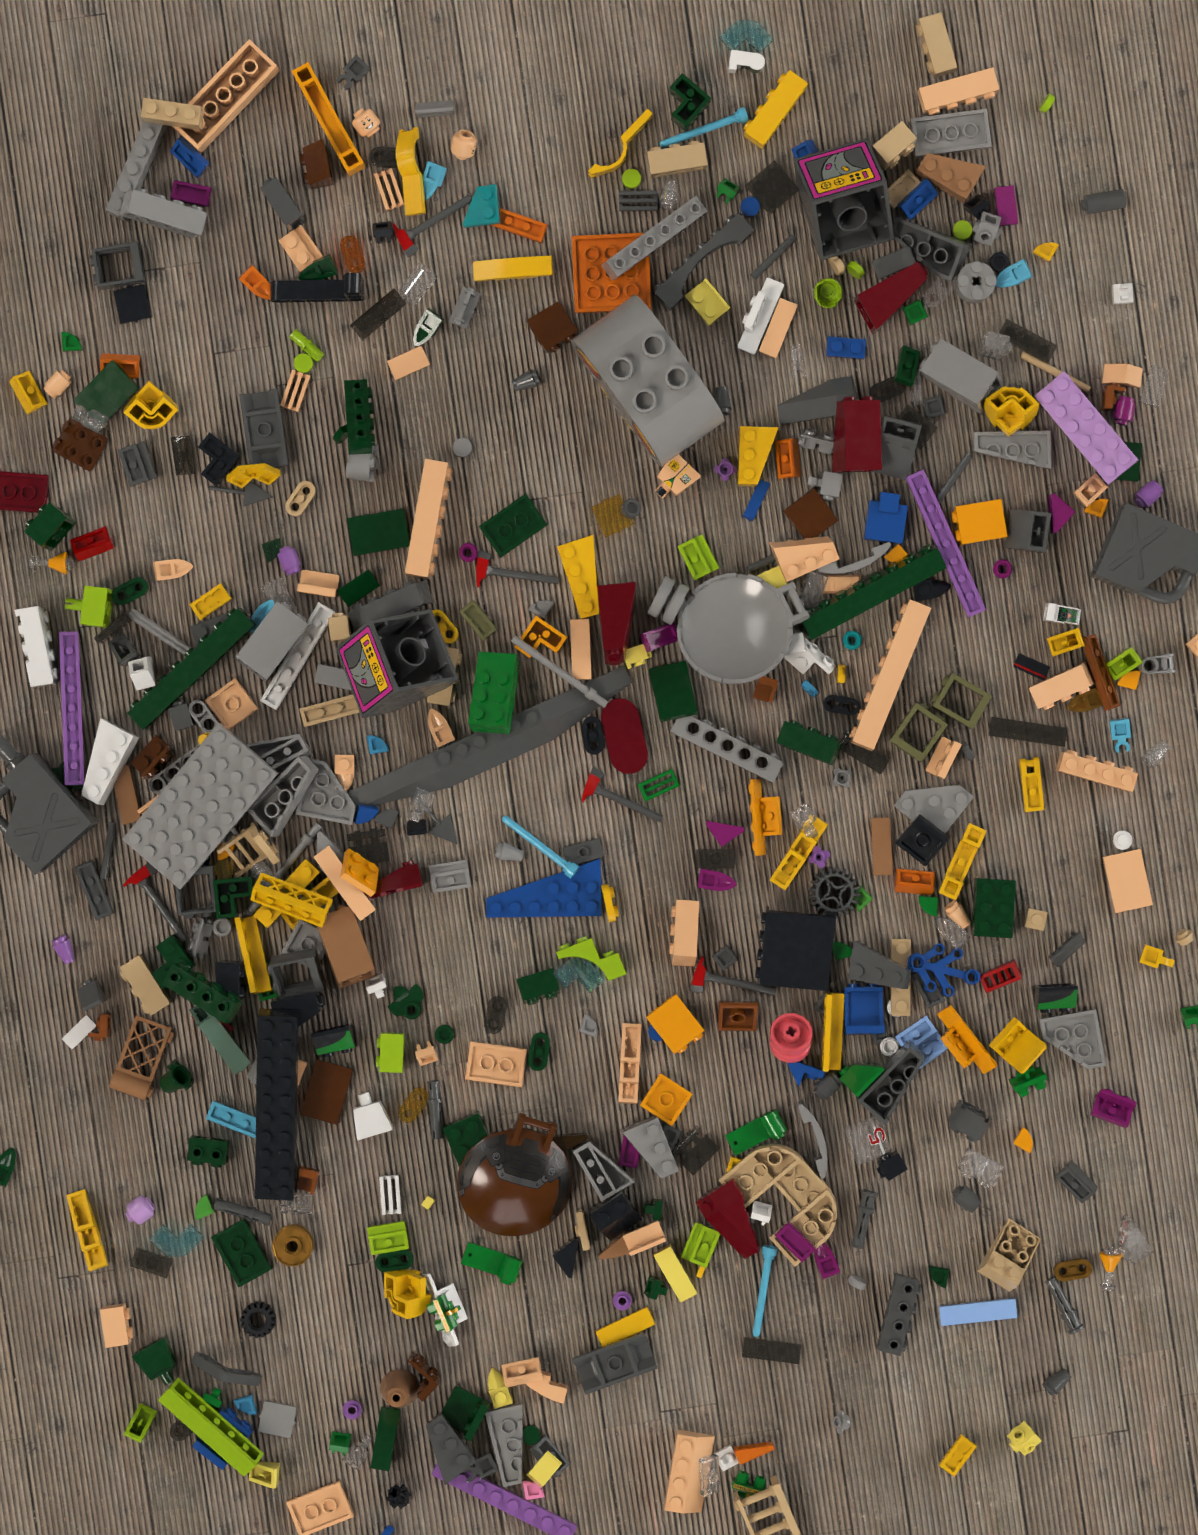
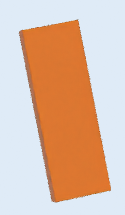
M499 208L500 224L490 226L542 244L548 224Z

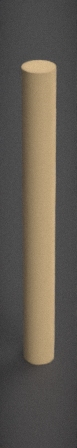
M1025 351L1020 356V358L1055 377L1062 373L1061 370ZM1068 375L1080 390L1088 394L1091 386Z

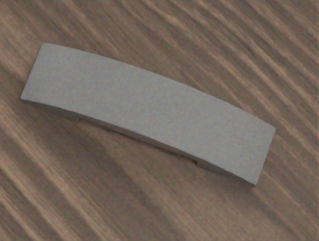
M888 542L871 548L872 557L841 568L837 567L835 561L816 569V571L821 574L839 575L860 570L880 558L889 549L891 544Z
M799 1102L797 1106L802 1122L804 1124L811 1122L821 1156L815 1157L814 1160L819 1176L822 1179L826 1175L828 1160L825 1139L812 1113Z

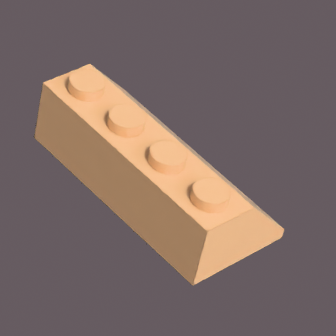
M677 1429L664 1500L665 1511L683 1514L702 1512L714 1435Z

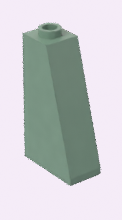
M194 1006L189 1010L199 1029L234 1074L245 1070L251 1064L244 1051L220 1020L198 1006Z

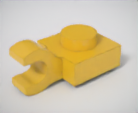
M1144 944L1139 963L1157 969L1159 964L1173 968L1175 960L1163 957L1164 950Z

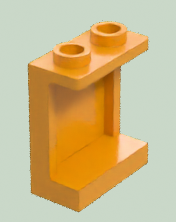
M1001 499L956 506L954 511L951 512L952 522L956 523L957 530L954 531L955 540L959 542L960 546L1008 537Z
M676 993L646 1015L647 1020L674 1054L676 1052L682 1053L688 1048L687 1044L692 1040L696 1042L703 1036V1027Z

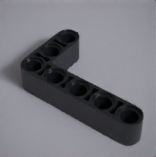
M345 273L344 280L271 281L270 301L275 303L364 301V279L360 273Z

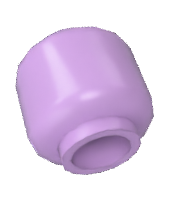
M138 1196L127 1204L128 1212L125 1215L131 1223L134 1221L137 1224H143L153 1217L155 1206L149 1197Z

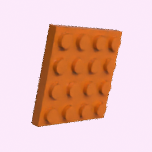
M644 233L571 236L575 314L610 312L634 294L652 310L649 255L613 281L601 266Z

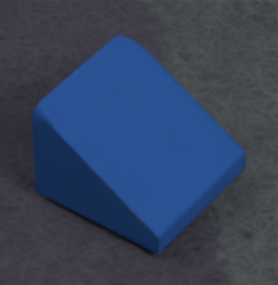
M806 140L791 149L795 158L818 152L813 140Z

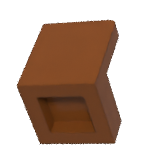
M765 676L759 678L753 698L772 703L779 681Z
M301 1166L298 1173L297 1189L309 1191L310 1194L314 1195L320 1170Z

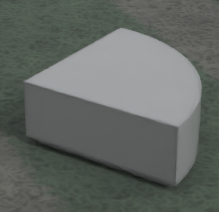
M550 600L537 601L528 610L545 619L554 602Z
M585 1013L579 1032L597 1038L598 1029L596 1022L590 1015Z

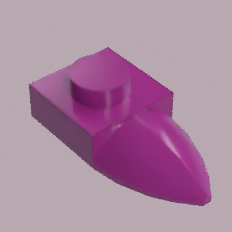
M700 868L697 888L725 891L737 886V883L724 873Z
M823 1243L814 1251L815 1263L822 1280L840 1274V1269L833 1252Z

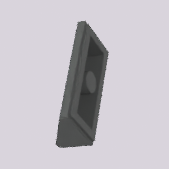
M1074 932L1048 957L1056 967H1059L1085 943V940L1080 933Z
M1072 1160L1055 1175L1081 1203L1085 1202L1097 1191L1098 1186Z
M544 1435L536 1444L528 1449L537 1461L549 1451L562 1462L561 1466L551 1476L552 1478L558 1477L570 1465L547 1435Z

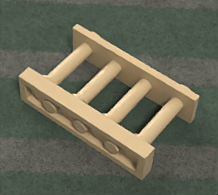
M777 1475L770 1477L772 1485L768 1486V1489L744 1499H740L737 1491L734 1492L736 1498L733 1501L737 1512L741 1511L750 1535H770L785 1528L786 1530H791V1535H801ZM769 1496L777 1497L778 1502H775L776 1505L752 1515H747L745 1506ZM777 1512L784 1513L785 1518L782 1519L783 1521L754 1532L751 1523Z

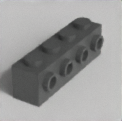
M895 1273L876 1346L878 1351L901 1356L902 1351L905 1352L907 1340H905L906 1333H910L912 1326L910 1317L911 1314H915L917 1303H914L915 1298L921 1292L922 1285L919 1284L918 1278Z

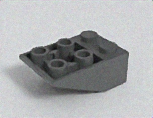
M885 415L881 427L882 470L872 472L906 480L905 477H908L922 424Z

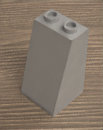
M940 339L938 343L935 342L933 344L929 357L922 361L920 365L921 375L982 415L985 411V399L996 392L1003 384L999 372L945 340Z
M283 601L275 603L234 659L264 682L267 681L308 626V623H306L307 619L300 613L295 615L290 611L291 607Z

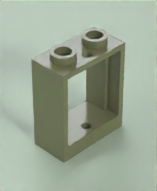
M950 673L949 676L945 675L940 683L943 687L940 692L936 691L931 699V702H933L931 707L967 728L974 729L992 695L954 673ZM953 681L981 696L968 720L940 705Z
M922 702L913 704L888 740L918 762L924 760L948 725L944 722L946 719L938 713L932 714L929 712L930 707ZM917 710L939 725V728L922 752L899 737Z

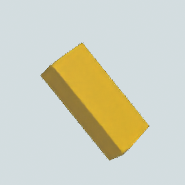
M30 371L16 375L9 381L27 415L47 405Z

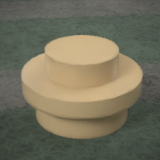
M1187 929L1178 931L1175 937L1176 943H1179L1180 946L1187 945L1194 939L1192 930Z

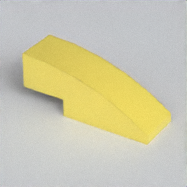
M670 1244L653 1253L680 1302L698 1294Z

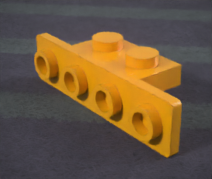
M750 779L748 789L751 794L750 812L753 819L751 830L754 834L752 847L755 856L766 855L765 836L782 835L780 796L762 797L761 779Z
M949 1005L937 1014L948 1028L940 1039L963 1068L969 1066L972 1061H974L983 1074L996 1068L998 1065L952 1005Z

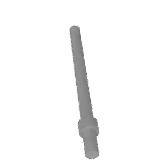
M516 635L513 636L511 639L512 643L580 690L587 699L594 700L603 708L607 705L608 701L598 695L595 689L587 687Z
M316 822L310 831L302 836V841L273 877L281 880L304 849L312 844L313 838L322 828L320 824ZM269 882L266 887L272 886ZM252 902L245 913L248 916H252L261 904Z

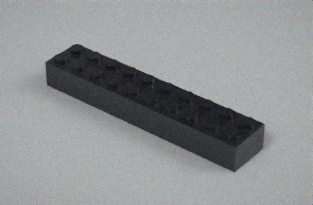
M260 1008L257 1015L255 1199L293 1201L296 1193L299 1010Z

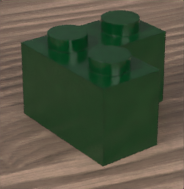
M683 73L669 88V93L681 103L672 113L671 120L686 132L711 103V97Z
M254 876L213 880L216 919L238 916L237 897L252 895L255 885Z
M174 934L156 946L167 963L154 971L152 975L161 988L164 989L166 986L162 983L172 964L184 962L190 965L191 969L197 965Z

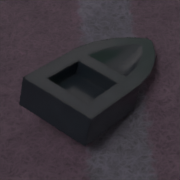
M924 580L912 586L915 602L940 597L951 588V584L942 580Z

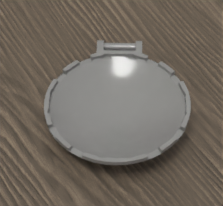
M727 573L713 577L700 584L692 591V594L684 603L679 613L677 638L687 662L704 677L724 684L752 682L771 672L782 661L789 649L793 626L810 618L808 611H805L796 592L797 587L795 583L792 582L776 589L762 578L751 574ZM787 594L790 595L798 612L794 616L784 597Z

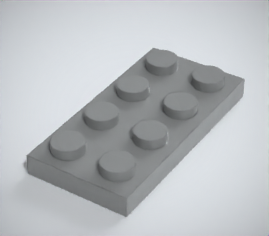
M987 108L910 119L912 133L917 138L916 146L914 147L915 158L925 157L927 153L941 155L992 147Z

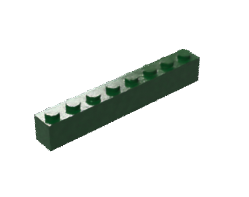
M933 544L925 545L920 548L919 552L903 557L901 562L891 563L882 572H874L867 580L855 582L852 588L837 592L835 597L820 601L818 606L805 609V611H808L810 618L801 622L807 636L813 640L947 567L938 548Z
M242 608L230 610L226 614L227 619L223 623L219 621L212 628L213 632L209 636L207 634L198 641L200 644L195 649L192 647L184 654L186 658L180 662L178 660L170 667L172 671L168 675L164 673L158 678V684L154 688L149 687L143 693L144 697L140 701L137 699L129 706L131 710L127 714L142 730L147 729L257 625Z

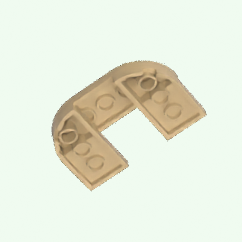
M765 1144L756 1147L719 1178L721 1184L734 1179L744 1195L745 1208L774 1184L798 1211L788 1221L816 1249L830 1237L834 1230L837 1219V1203L834 1194L805 1159L790 1147L781 1144ZM781 1226L770 1236V1239L795 1267L801 1261L775 1236L783 1227Z

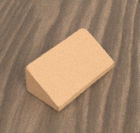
M422 346L387 361L395 381L430 365Z
M539 1357L501 1365L506 1387L543 1380Z

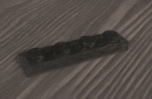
M991 717L988 736L1065 747L1068 728Z

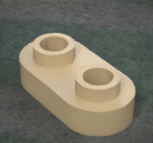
M302 481L298 484L285 505L286 511L291 516L297 517L304 513L316 494L315 486L309 481ZM305 488L310 489V493L307 495L303 493ZM294 504H299L298 510L292 509Z

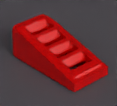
M1015 959L980 975V981L986 993L1022 979V974ZM1008 968H1012L1015 976H1011ZM1003 970L1007 976L1006 980H1004L1003 975L1001 973V971ZM993 974H997L1000 980L999 983H997ZM988 976L990 977L993 983V986L991 987L986 978Z

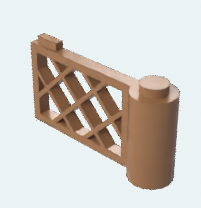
M136 1015L116 1070L111 1078L109 1088L142 1100H146L147 1097L151 1098L154 1091L152 1082L166 1044H171L174 1033L171 1032L172 1028ZM138 1020L145 1022L149 1029L140 1035L136 1029ZM158 1028L167 1030L165 1037L157 1041L153 1031ZM151 1033L155 1043L144 1047L140 1037ZM138 1038L142 1049L132 1053L129 1047L130 1042ZM156 1045L159 1051L158 1056L150 1059L146 1049ZM144 1051L148 1061L138 1065L133 1055ZM131 1056L136 1067L129 1070L122 1068L124 1059ZM149 1063L152 1068L150 1077L142 1075L139 1067Z

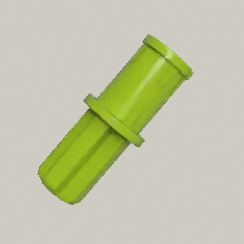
M298 329L291 333L289 338L301 348L302 352L305 351L316 362L323 358L324 353L312 343L311 339L308 340Z

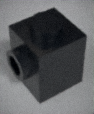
M897 1151L891 1154L887 1152L880 1156V1160L877 1162L879 1167L876 1168L881 1178L886 1177L888 1181L908 1170Z

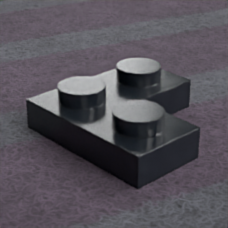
M209 432L198 446L199 449L212 458L201 475L217 487L239 460L240 456Z

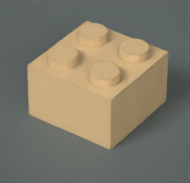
M903 121L872 146L873 152L883 171L887 168L893 169L899 163L900 157L902 155L907 157L916 146V136Z

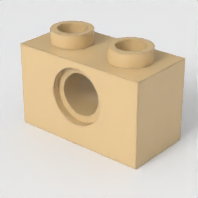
M341 612L334 613L332 617L328 618L332 642H343L352 635L349 616Z

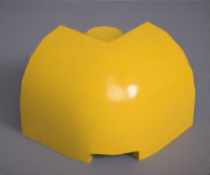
M148 380L129 400L123 413L143 429L161 428L178 411V406L164 391L162 392Z
M1004 386L985 399L984 410L995 428L998 426L1009 437L1020 428L1023 430L1033 421L1038 413L1039 403L1022 387L1019 389Z
M402 1269L384 1272V1296L388 1298L392 1306L391 1311L394 1314L405 1319H411L423 1314L427 1310V1305L430 1304L432 1295L426 1292V1277L421 1276L420 1271Z

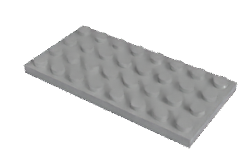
M218 723L122 840L181 890L279 773L224 725Z

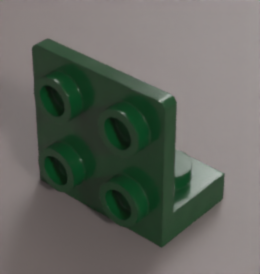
M456 1385L442 1413L453 1428L465 1433L464 1438L472 1441L489 1408L490 1402Z

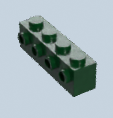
M367 379L344 380L349 455L372 454V446H375V434H371V430H374V418H370L369 414H373V403H369L368 400L372 398V388L367 386Z
M184 962L172 964L162 983L164 986L221 1022H233L243 1003L236 994L224 991L220 984L208 981L204 974L192 971L191 966Z

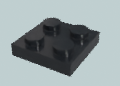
M919 814L896 840L895 844L926 867L950 837Z

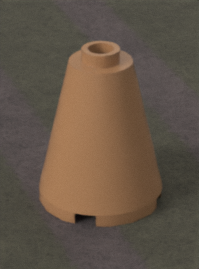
M404 1369L392 1370L383 1377L380 1384V1393L388 1405L396 1408L406 1407L417 1397L418 1383L411 1372Z

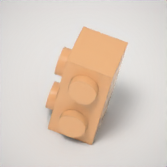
M126 1303L103 1306L100 1309L105 1348L128 1345L134 1337L133 1328L129 1327L128 1322L131 1318L130 1309L126 1308Z

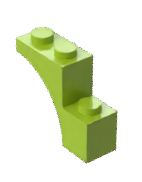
M587 935L576 939L577 943L570 945L568 942L558 946L559 950L556 951L558 959L580 957L593 962L604 972L608 981L626 975L619 953H614L611 950L603 953V958H600L592 937L588 938Z

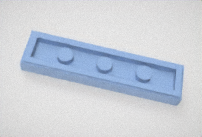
M1007 1298L939 1306L940 1325L948 1326L1017 1318L1016 1299Z

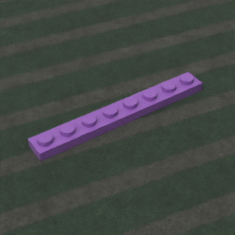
M924 469L905 477L933 542L947 567L946 571L967 618L986 610Z
M79 631L59 632L65 786L84 785Z
M437 1463L431 1475L443 1481ZM469 1471L459 1474L448 1483L550 1535H573L577 1528V1524L485 1478L480 1480L478 1475H476L473 1481L466 1482L467 1479L471 1478Z

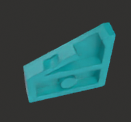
M496 184L478 186L463 221L464 228L500 224Z

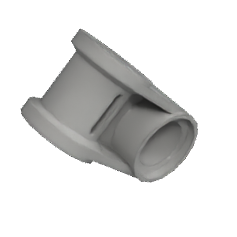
M1162 654L1142 658L1143 663L1137 666L1138 671L1145 675L1176 673L1173 663L1175 654ZM1146 661H1150L1152 665L1150 671H1147L1144 667Z

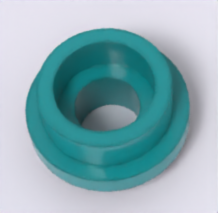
M848 631L843 636V645L849 650L859 648L862 643L861 635L856 631ZM850 637L855 638L854 644L849 643L848 640Z

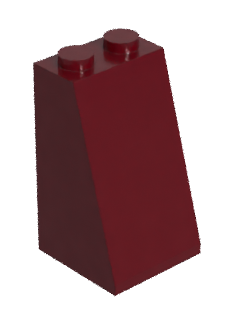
M916 262L856 296L854 303L872 335L925 283L928 273L923 264L920 265L919 262Z
M873 396L862 397V400H855V397H844V400L837 402L832 473L882 470L880 400H873Z
M636 582L597 586L605 664L615 666L625 661L637 601Z

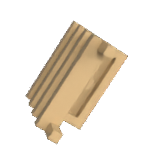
M254 822L246 830L242 829L241 833L237 836H232V839L227 843L223 842L222 846L216 850L218 854L226 850L239 866L240 870L235 873L237 877L267 857L273 865L280 861L277 853H279L274 843L270 844L266 833L263 830L260 831ZM243 837L247 839L258 853L259 857L255 860L240 843L239 840ZM236 844L250 863L244 866L230 849V846Z

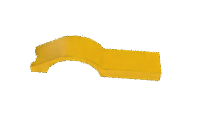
M648 108L620 137V142L623 146L621 157L609 166L594 164L588 170V176L594 178L608 174L622 166L626 159L627 144L653 118V113Z
M413 127V130L410 131L399 130L396 144V161L403 182L405 216L426 214L423 175L418 169L414 151L415 143L419 139L418 127Z

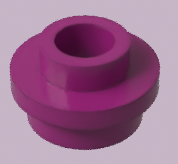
M465 543L460 547L459 557L464 562H472L477 558L478 550L475 545ZM467 549L472 551L471 556L465 555Z
M998 560L993 566V573L998 578H1007L1012 573V565L1007 560ZM1000 566H1004L1006 568L1004 573H1001L999 571Z

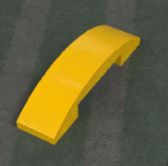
M971 823L968 824L946 870L938 891L939 894L955 901L957 900L964 884L963 881L978 848H980L987 832L986 830Z

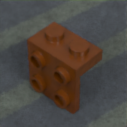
M559 302L552 304L527 321L545 353L557 351L561 348V344L565 342L570 343L579 334L575 324L573 325Z
M69 418L62 426L60 437L54 441L52 452L88 471H92L108 442V438Z

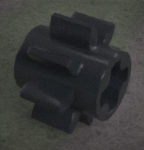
M395 1484V1486L388 1490L386 1500L393 1509L397 1506L402 1509L409 1504L411 1493L404 1484L401 1487Z

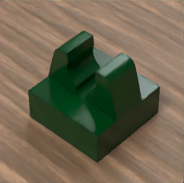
M655 1198L654 1204H644V1213L653 1214V1220L661 1221L662 1199Z
M649 1275L644 1294L650 1299L657 1300L658 1294L666 1296L668 1288L662 1285V1281L657 1277Z

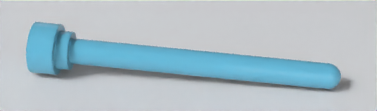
M745 107L737 109L734 115L660 141V147H668L734 122L746 123L749 119Z
M502 817L503 823L561 866L567 877L571 879L576 874L580 866L574 862L565 861L510 817Z
M763 1245L762 1254L765 1259L752 1333L754 1337L760 1335L771 1263L774 1257L777 1256L778 1248L771 1245Z

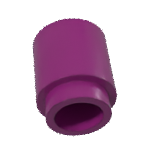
M1120 396L1119 401H1116L1113 417L1117 421L1116 424L1127 426L1128 423H1132L1136 405L1134 398Z

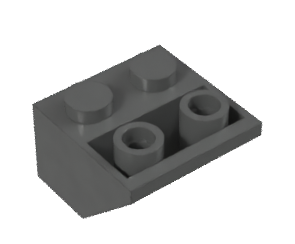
M1010 510L1007 526L1008 537H1006L1004 548L1037 553L1046 552L1051 513Z

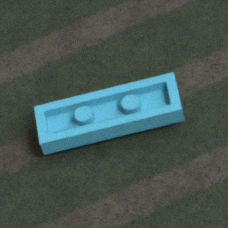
M212 1101L206 1116L207 1120L256 1139L255 1116L217 1101Z

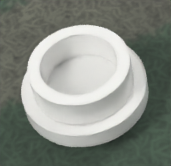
M1118 831L1113 836V844L1116 848L1125 850L1131 846L1132 836L1127 831Z
M886 1037L880 1043V1050L886 1056H894L899 1050V1043L895 1038Z

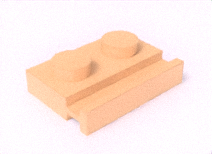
M302 225L278 240L300 273L312 264L314 260L323 257Z

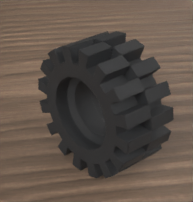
M255 1301L244 1309L240 1322L245 1334L248 1333L250 1337L263 1338L273 1330L276 1323V1314H274V1309L270 1308L271 1305H266L263 1301L261 1303ZM254 1313H262L265 1316L266 1321L263 1326L257 1327L252 1324L251 1316Z

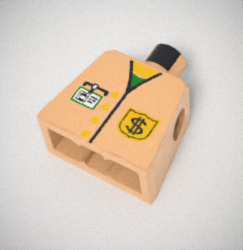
M678 454L667 462L658 474L657 479L661 482V485L655 492L662 499L669 492L678 496L697 482L701 475Z

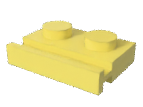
M704 279V281L685 295L686 300L708 326L730 309V306L707 279Z

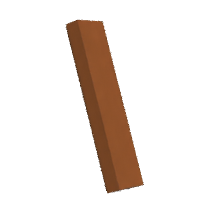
M1096 634L1083 637L1085 645L1083 648L1105 711L1119 707L1120 702Z

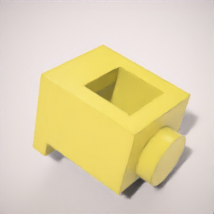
M644 644L627 649L625 656L627 669L632 668L631 664L633 663L635 667L645 664V660L652 657L651 651L646 652Z

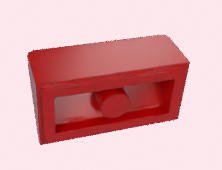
M106 526L70 540L74 555L78 561H83L114 548Z

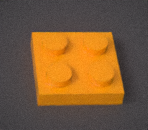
M348 848L344 852L340 877L372 897L376 893L379 867Z
M660 1073L640 1103V1106L672 1126L693 1093Z

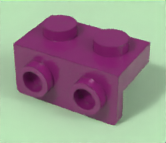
M1101 1089L1095 1095L1090 1115L1127 1128L1137 1102L1128 1096L1115 1094L1110 1089Z

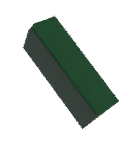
M368 569L338 589L337 592L346 605L350 607L380 585Z

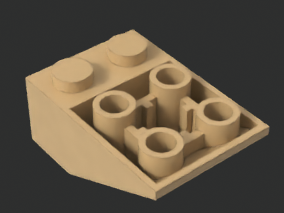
M1008 1219L984 1256L977 1272L1007 1291H1012L1019 1286L1041 1238L1013 1220Z

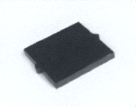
M144 284L134 287L127 286L125 289L113 291L120 324L138 323L139 320L152 318Z

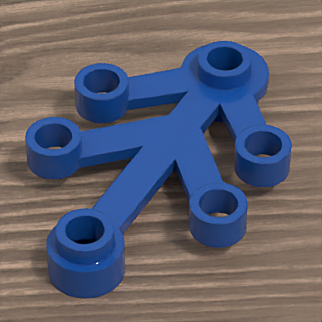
M938 943L923 955L914 953L907 960L908 968L912 972H918L924 982V989L927 992L935 991L937 985L934 981H931L926 970L934 973L943 988L942 994L945 997L953 996L955 989L949 984L944 974L964 979L969 985L977 984L980 981V973L975 969L965 972L946 967L952 961L963 957V951L960 948L951 950L949 955L936 963L927 962L935 955H941L945 952L944 945ZM937 946L941 947L940 953L936 951ZM956 950L960 954L959 957L954 956V952ZM915 959L919 961L917 967L913 964ZM969 974L973 975L972 981L968 979ZM928 983H932V985H933V989H932V990H929V989H928V987H927ZM946 988L951 989L950 995L946 993Z

